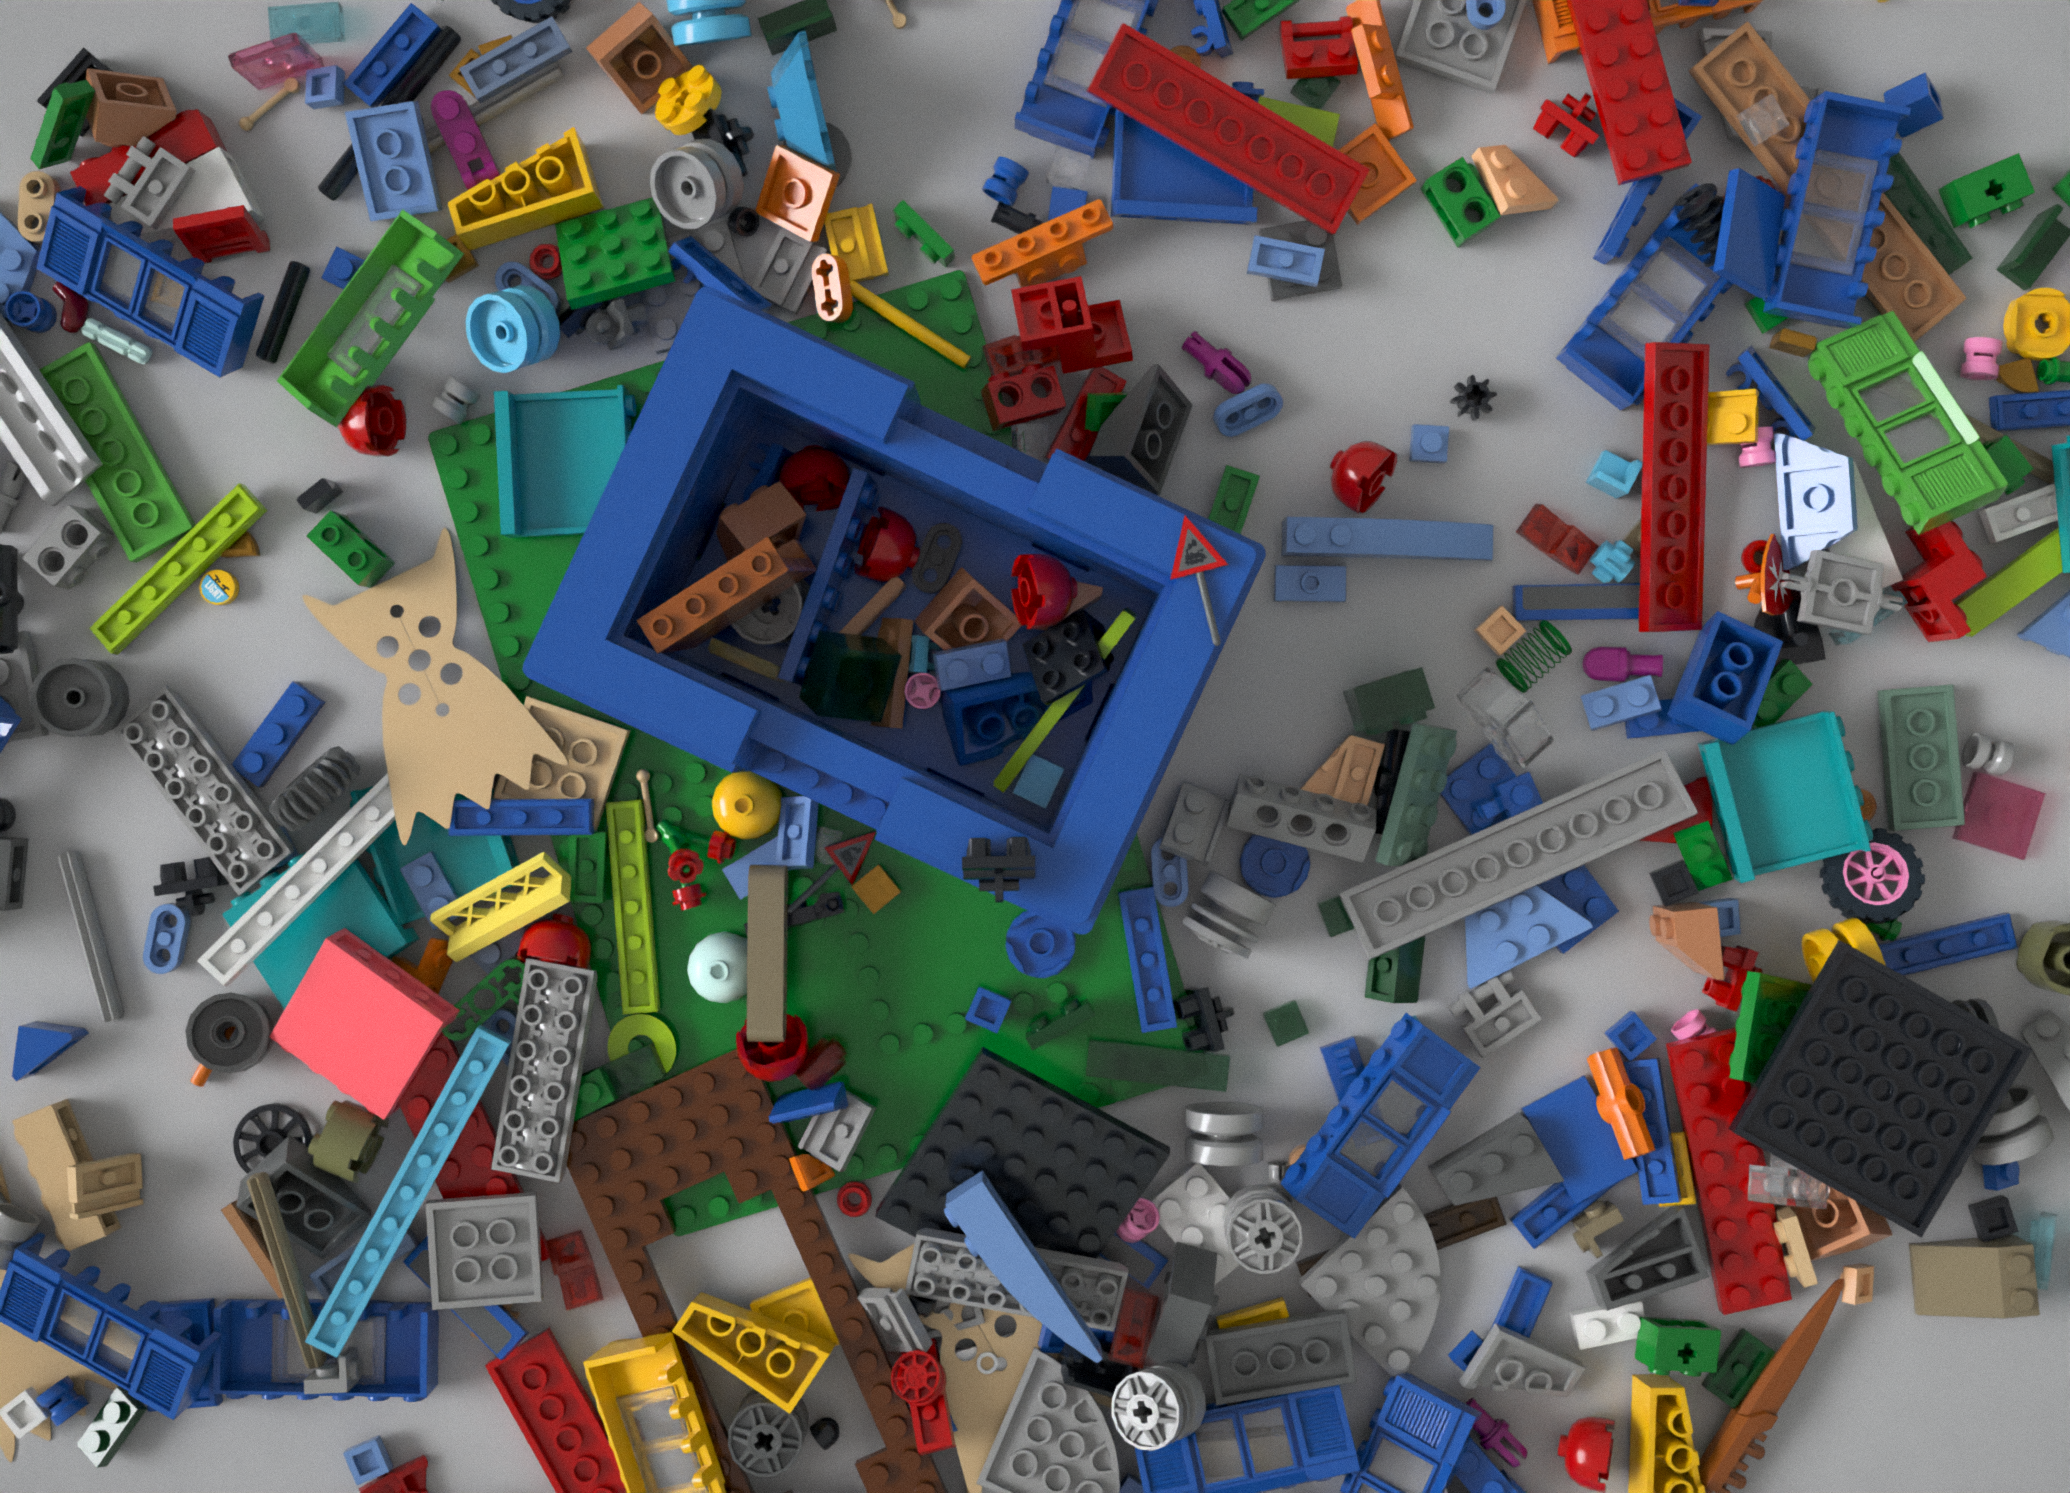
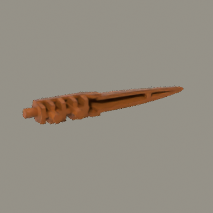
M1839 1278L1835 1280L1818 1299L1772 1357L1744 1400L1740 1401L1735 1409L1732 1408L1699 1460L1701 1484L1705 1487L1706 1493H1712L1713 1491L1715 1493H1731L1726 1488L1727 1484L1738 1489H1743L1746 1486L1747 1480L1745 1476L1737 1473L1736 1470L1739 1469L1746 1472L1749 1466L1742 1461L1746 1454L1757 1460L1764 1457V1447L1754 1441L1758 1439L1764 1442L1768 1436L1763 1432L1772 1429L1779 1418L1776 1414L1814 1351L1844 1286V1279Z

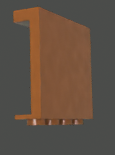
M767 536L639 618L637 622L657 654L693 649L817 571L797 538L776 549L771 539Z

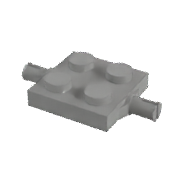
M1812 550L1810 552L1807 572L1804 577L1785 573L1781 579L1785 580V582H1781L1782 588L1801 591V603L1797 621L1862 635H1871L1874 617L1880 608L1899 612L1902 605L1897 603H1903L1902 597L1883 594L1881 581L1885 564L1821 550Z

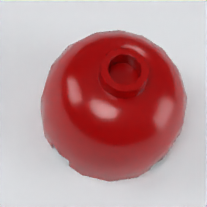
M368 385L339 423L338 428L345 443L356 452L375 457H389L399 451L400 448H394L398 440H404L407 419L401 399L395 400L390 393L395 391L392 387Z
M1373 441L1356 443L1346 449L1345 452L1340 450L1330 464V469L1333 470L1331 476L1332 491L1336 498L1358 514L1359 512H1367L1385 490V487L1381 486L1385 474L1392 477L1397 464V454Z
M819 445L806 446L788 457L779 475V481L803 511L804 505L818 504L816 512L838 508L850 479L849 468L839 455Z
M879 507L877 510L881 516L879 518L871 517L864 538L857 551V554L863 555L862 565L855 563L854 570L857 575L884 582L889 581L891 578L900 577L907 567L913 568L918 560L920 548L915 547L916 534L913 525L907 518L893 510Z
M1021 554L1015 559L1011 577L1018 576V588L1011 589L1014 611L1021 625H1028L1026 629L1029 630L1046 628L1057 624L1068 614L1073 599L1077 597L1078 587L1076 579L1070 575L1069 570L1058 558L1051 555Z
M553 914L552 920H539L531 924L524 932L519 945L517 959L526 963V958H533L545 962L587 969L591 945L585 931L573 925L574 918L562 914Z
M787 1014L785 1042H748L746 1019L745 1025L736 1034L738 1057L746 1071L754 1077L769 1082L782 1081L794 1075L805 1062L808 1054L807 1028L800 1017L795 1014L794 1017Z
M1589 1416L1581 1418L1572 1424L1568 1436L1560 1435L1558 1456L1565 1457V1470L1574 1482L1587 1489L1605 1493L1606 1484L1601 1483L1600 1480H1608L1614 1439H1611L1612 1432L1607 1431V1429L1615 1430V1420Z

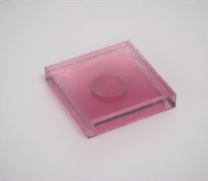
M295 32L228 55L231 67L258 90L285 82L290 77L297 78L306 75V70L325 67L322 57Z
M1973 772L1963 802L1965 825L1955 827L1952 839L2018 860H2025L2046 793L1987 774Z

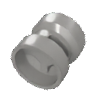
M449 375L444 382V391L441 395L435 396L430 405L461 425L466 418L467 408L469 405H474L480 395ZM448 393H451L452 395L459 398L465 403L462 405L455 399L448 396Z
M1974 733L1964 746L1962 762L1964 766L1973 769L1982 767L1990 774L2003 776L2013 762L2014 745L2003 740L1994 742L1987 735Z

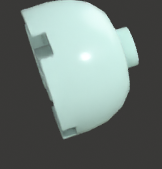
M722 931L710 934L696 944L689 956L687 971L690 984L700 996L712 1002L728 1003L739 1000L747 994L748 940L731 932Z

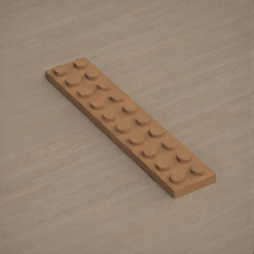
M1747 21L1688 70V72L1790 199L1791 195L1787 193V188L1792 174L1797 171L1799 159H1796L1795 156L1800 139L1804 136L1806 128L1804 114L1811 100ZM1812 165L1804 201L1857 212L1865 175ZM1882 193L1878 210L1885 212V218L1881 226L1873 229L1870 246L1876 247L1877 252L1874 260L1865 264L1861 282L1868 283L1866 296L1881 315L1894 311L1912 340L1916 342L1967 298L1887 196ZM1803 215L1839 261L1845 262L1854 225Z

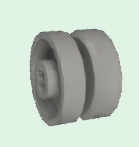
M696 139L682 147L667 151L657 158L651 169L650 176L652 197L660 213L672 224L683 229H698L713 220L729 214L736 209L742 199L744 182L738 162L723 144L711 139Z
M2013 1085L2010 1087L1972 1152L1976 1162L1982 1165L2012 1163L2043 1151L2054 1141L2055 1138L2047 1118L2038 1115L2042 1108L2032 1087L2026 1085Z
M1199 1102L1185 1106V1126L1191 1131L1196 1132L1185 1138L1186 1160L1215 1166L1251 1165L1263 1160V1141L1253 1135L1263 1128L1262 1107L1238 1102Z

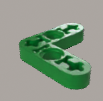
M515 958L506 959L498 964L453 1005L460 1010L456 1018H460L467 1012L465 1008L461 1007L465 1002H468L471 1010L481 1017L474 1021L471 1015L464 1022L466 1030L462 1033L459 1030L449 1031L450 1023L442 1029L443 1034L450 1040H463L472 1034L479 1025H482L510 998L519 1005L525 964ZM506 966L512 969L516 966L520 967L521 971L518 975L521 980L518 983L512 980L506 983L503 989L508 991V993L503 997L498 988L488 982L491 978L495 977L497 983H499L505 977L503 969ZM482 989L491 990L495 995V1003L489 1009H480L474 1003L475 994Z

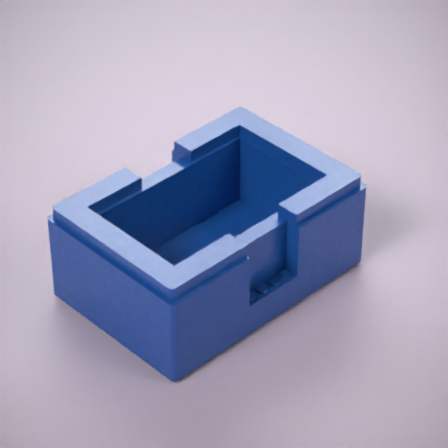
M705 286L697 291L528 652L523 663V672L528 678L731 773L752 771L877 830L875 840L978 888L979 880L963 879L962 857H967L969 839L988 838L991 840V856H1007V838L1027 837L1031 855H1035V878L1019 879V891H1004V900L1072 932L1083 935L1089 933L1094 926L1261 568L1266 551L1260 543L1059 449H1056L1048 464L928 409L921 405L915 382L719 290ZM774 442L793 453L809 445H819L839 455L849 468L850 476L853 468L868 472L877 483L875 489L879 490V496L874 509H867L863 523L868 525L872 516L879 518L881 516L877 510L879 507L893 510L906 517L913 525L916 534L915 547L921 549L928 531L934 525L949 523L955 526L961 534L962 547L947 583L962 567L1014 614L1011 589L1018 588V576L1011 577L1013 564L1019 555L1033 553L1047 554L1058 558L1077 582L1103 587L1100 599L1084 610L1102 623L1106 631L1124 608L1128 607L1137 614L1135 620L1111 650L1114 661L1110 664V670L1092 680L1093 703L1057 722L1033 753L1064 768L1046 809L1013 793L1026 764L1004 793L993 786L996 777L1023 743L1021 738L1003 748L1004 752L994 758L962 766L958 765L943 717L941 692L937 703L925 710L911 706L905 697L902 729L871 725L870 706L874 699L876 681L874 669L878 661V632L881 627L882 618L915 620L939 593L928 594L920 591L912 580L913 568L907 567L904 573L898 577L905 583L906 590L835 663L827 662L819 654L888 582L876 581L855 574V563L862 565L863 555L857 554L860 544L855 543L850 556L855 559L852 571L848 578H842L838 591L842 592L839 607L835 613L830 612L826 623L827 626H830L827 640L823 647L818 645L813 658L818 661L815 673L811 681H805L804 686L778 678L791 640L776 644H755L742 638L732 625L693 649L656 653L637 620L728 562L716 534L719 516L729 505L734 503L740 505L743 503V494L746 487L753 482L755 475H758L759 472L748 464L750 460L762 463L766 458L765 452L756 447L758 443H764L771 447ZM818 504L804 505L806 518L799 536V542L816 569L839 507L816 512ZM1184 516L1192 522L1228 564L1227 566L1203 572L1221 640L1219 646H1215L1212 641L1196 574L1170 580ZM941 536L937 541V545L942 549H946L951 545V539L947 536ZM933 569L926 570L923 575L924 580L927 582L935 581L937 572ZM816 571L804 578L810 586ZM772 599L773 604L769 607V610L771 612H779L777 607L781 604V600ZM913 621L912 635L927 636ZM1022 625L1008 640L1007 649L1011 673L1031 672L1022 644L1044 631L1037 629L1029 630L1026 629V625ZM941 647L940 650H929V663H934V652L944 651ZM927 670L926 673L936 678L935 670ZM908 673L907 681L910 677L918 673ZM987 891L995 895V891Z

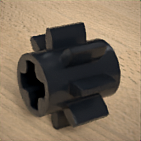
M1470 375L1467 378V386L1460 382L1454 386L1459 394L1452 398L1450 403L1457 404L1460 409L1457 414L1458 417L1465 413L1471 414L1472 421H1476L1480 416L1479 410L1487 414L1493 410L1488 402L1497 396V393L1489 391L1487 387L1489 379L1484 380L1482 383L1476 382L1475 376ZM1472 392L1473 396H1479L1480 401L1474 404V401L1471 399L1467 400L1466 396Z

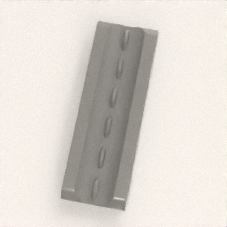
M0 313V438L41 499L51 506H56L101 467L103 463Z
M164 686L114 730L238 896L246 893L267 873L294 852L293 844L183 699L169 686Z
M526 958L492 1170L556 1183L562 1181L567 1166L598 976L596 970Z
M923 1228L917 1231L905 1288L907 1295L1034 1317L1007 1291L986 1266L980 1255L974 1257L970 1253L964 1242V1238L967 1237L966 1235L931 1228ZM1035 1247L1088 1327L1114 1332L1129 1273L1128 1268L1118 1262Z

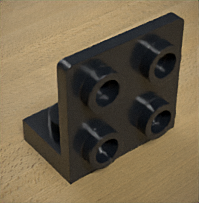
M1084 609L1022 644L1041 701L1046 705H1050L1107 672V666L1098 644L1106 630L1102 623Z

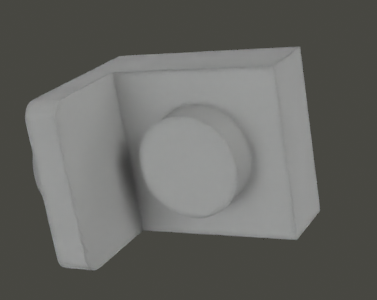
M349 1347L339 1356V1365L328 1363L316 1367L304 1379V1394L348 1392L361 1379L363 1372V1362L361 1358H358L357 1347Z

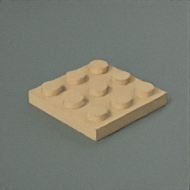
M527 696L524 707L556 743L566 757L568 766L554 763L535 754L532 759L530 788L525 790L500 775L493 798L594 799V831H597L631 730Z

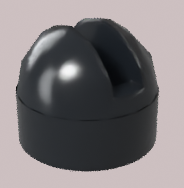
M740 206L730 213L728 224L736 234L749 237L758 230L760 220L758 213L754 209ZM740 218L747 221L745 227L739 223Z
M909 1295V1300L918 1316L923 1315L924 1318H927L933 1314L937 1300Z
M824 1417L809 1427L812 1436L824 1450L829 1449L839 1438L840 1430L838 1423L832 1418Z

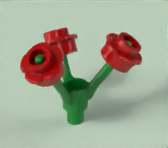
M665 819L657 825V830L662 834V841L671 853L667 872L672 880H680L682 886L681 889L672 891L675 902H672L674 906L680 904L682 911L702 905L701 898L707 894L702 892L700 883L691 886L689 883L696 879L697 874L702 873L704 865L703 861L699 859L698 853L690 850L691 845L698 844L708 847V857L716 859L718 864H722L725 858L732 859L736 849V839L732 838L726 831L721 832L717 830L714 831L711 839L699 837L689 832H683L678 826H673Z

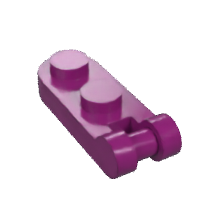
M444 90L437 93L431 101L430 109L432 116L456 163L467 190L486 179L491 181L501 175L465 98L452 90ZM481 158L485 168L473 172L468 162Z

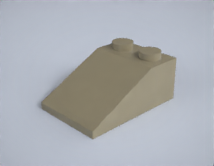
M2010 1234L1987 1242H1983L1977 1237L1909 1244L1915 1314L2002 1319L2040 1315L2034 1246L2032 1243L2014 1234Z

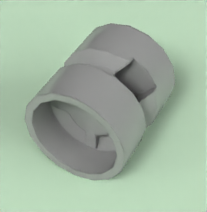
M0 1203L1 1270H7L15 1249L32 1238L41 1224V1220L32 1212L8 1203Z

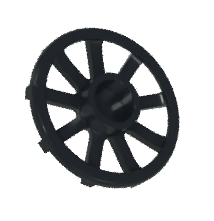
M279 1103L262 1105L248 1112L239 1122L233 1138V1150L240 1167L248 1174L252 1169L247 1166L245 1161L258 1154L264 1158L268 1156L288 1137L287 1133L296 1123L300 1125L304 1136L292 1138L300 1143L305 1142V1146L309 1148L314 1136L303 1115ZM272 1111L271 1128L268 1129L257 1114ZM279 1112L292 1117L283 1129L278 1127ZM250 1119L261 1131L260 1136L241 1132ZM239 1139L256 1142V1149L241 1156Z

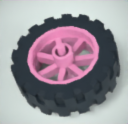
M1876 828L1872 830L1873 840L1869 841L1871 851L1857 850L1825 858L1822 861L1824 865L1820 869V878H1823L1824 882L1821 885L1824 895L1828 894L1831 899L1828 901L1834 909L1838 908L1841 910V915L1845 918H1857L1864 924H1882L1908 912L1914 907L1915 901L1921 897L1923 892L1921 891V885L1925 884V874H1921V868L1924 867L1921 858H1917L1914 854L1916 849L1910 843L1906 844L1902 841L1903 837L1899 834H1889L1887 829ZM1863 852L1866 868L1850 859L1855 854ZM1871 852L1879 853L1885 857L1879 865H1874ZM1889 862L1894 867L1896 875L1886 874L1885 866ZM1847 867L1858 872V878L1848 881ZM1881 881L1897 882L1896 890L1892 895ZM1860 884L1865 887L1863 896L1861 897L1855 893L1852 886ZM1873 886H1875L1885 900H1870Z

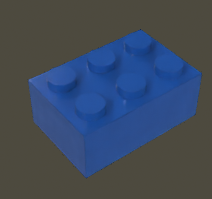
M1717 611L1702 626V630L1698 633L1667 715L1730 745H1734L1752 728L1783 641Z

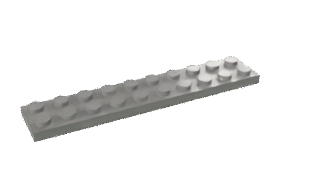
M1664 749L1340 893L1339 897L1369 960L1689 819L1698 814Z

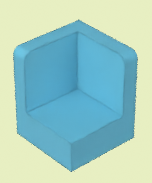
M1604 450L1601 452L1586 483L1617 499L1629 493L1642 468L1643 462L1637 459L1630 463Z
M1033 754L1029 758L1013 793L1046 809L1064 768Z

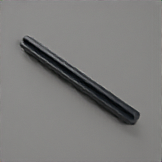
M443 26L381 106L414 101L461 41L459 34L451 27ZM352 143L318 185L319 191L330 200H336L358 173Z

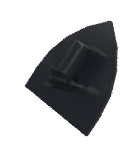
M1794 600L1789 609L1780 615H1768L1762 612L1761 606L1755 619L1754 628L1783 641L1774 668L1783 659H1790L1795 665L1826 659L1818 625L1809 623L1797 624L1795 613L1798 610V605Z

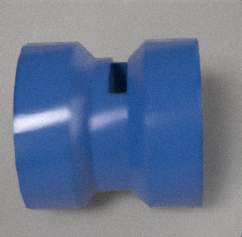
M999 156L993 166L994 174L992 178L986 180L982 191L997 202L1003 201V203L1013 206L1018 197L1017 189L1019 185L1025 183L1029 172L1017 162Z
M18 291L12 294L6 301L5 314L17 326L35 333H45L55 325L57 311L54 305L46 299L27 291Z
M69 1375L36 1398L41 1407L49 1409L51 1412L50 1419L56 1427L89 1404L84 1395L76 1393L74 1390L75 1383Z

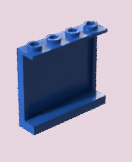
M1239 81L1232 83V88L1257 103L1259 97L1264 95V89H1255L1252 82ZM1115 110L1111 217L1242 225L1257 222L1258 207H1252L1253 188L1121 111Z

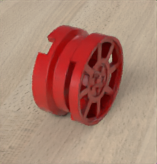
M914 1350L907 1352L893 1366L891 1372L892 1387L895 1393L909 1404L917 1407L929 1406L939 1396H942L946 1388L947 1377L944 1367L938 1360L924 1351Z

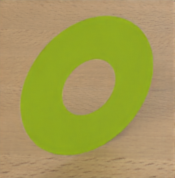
M635 1014L622 1019L614 1026L608 1039V1056L613 1067L621 1076L630 1081H633L638 1074H641L648 1083L659 1080L668 1073L674 1063L676 1056L674 1037L669 1028L653 1016ZM637 1035L648 1036L655 1044V1054L647 1062L635 1061L628 1052L630 1040Z

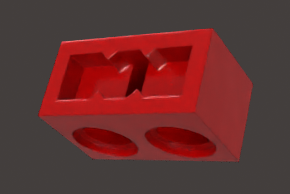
M1038 363L1023 368L1021 370L1022 374L1010 377L1008 372H1004L988 378L989 383L983 387L981 394L993 431L1056 415L1066 407L1054 365L1043 368L1042 364ZM1040 384L1046 391V397H1037L1032 392L1031 385ZM1004 392L1009 394L1013 399V406L1006 407L1002 405L998 399V393Z

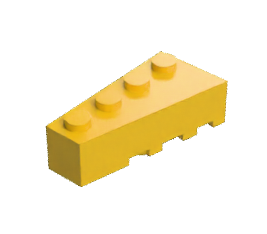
M575 127L564 132V137L549 145L547 142L537 148L536 154L518 164L516 161L504 168L506 172L491 181L486 179L447 202L456 234L470 251L604 208L585 144Z
M700 1292L690 1303L672 1330L673 1333L789 1414L836 1345L835 1342L703 1292Z
M1632 1374L1628 1493H1706L1704 1485L1701 1484L1698 1465H1700L1698 1452L1694 1449L1691 1434L1693 1433L1685 1388L1668 1375Z

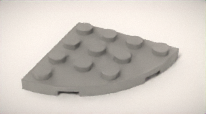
M1400 1183L1388 1198H1384L1355 1239L1346 1234L1298 1280L1300 1285L1326 1311L1344 1308L1349 1334L1393 1377L1400 1373L1405 1374L1413 1365L1424 1348L1436 1319L1441 1290V1273L1437 1247L1424 1215Z
M1037 1347L1033 1349L976 1484L995 1493H1119V1464L1116 1447L1110 1427L1101 1408L1090 1391L1064 1384L1061 1374L1062 1365L1056 1358L1040 1351Z

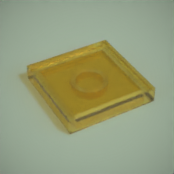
M712 637L708 646L710 653L780 683L785 681L778 678L780 666Z

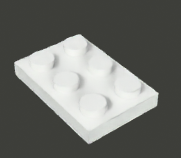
M1193 1162L1148 1200L1155 1204L1160 1216L1159 1224L1175 1244L1180 1242L1217 1253L1215 1286L1240 1265L1231 1254L1224 1233L1223 1214L1226 1204L1231 1198L1203 1164Z

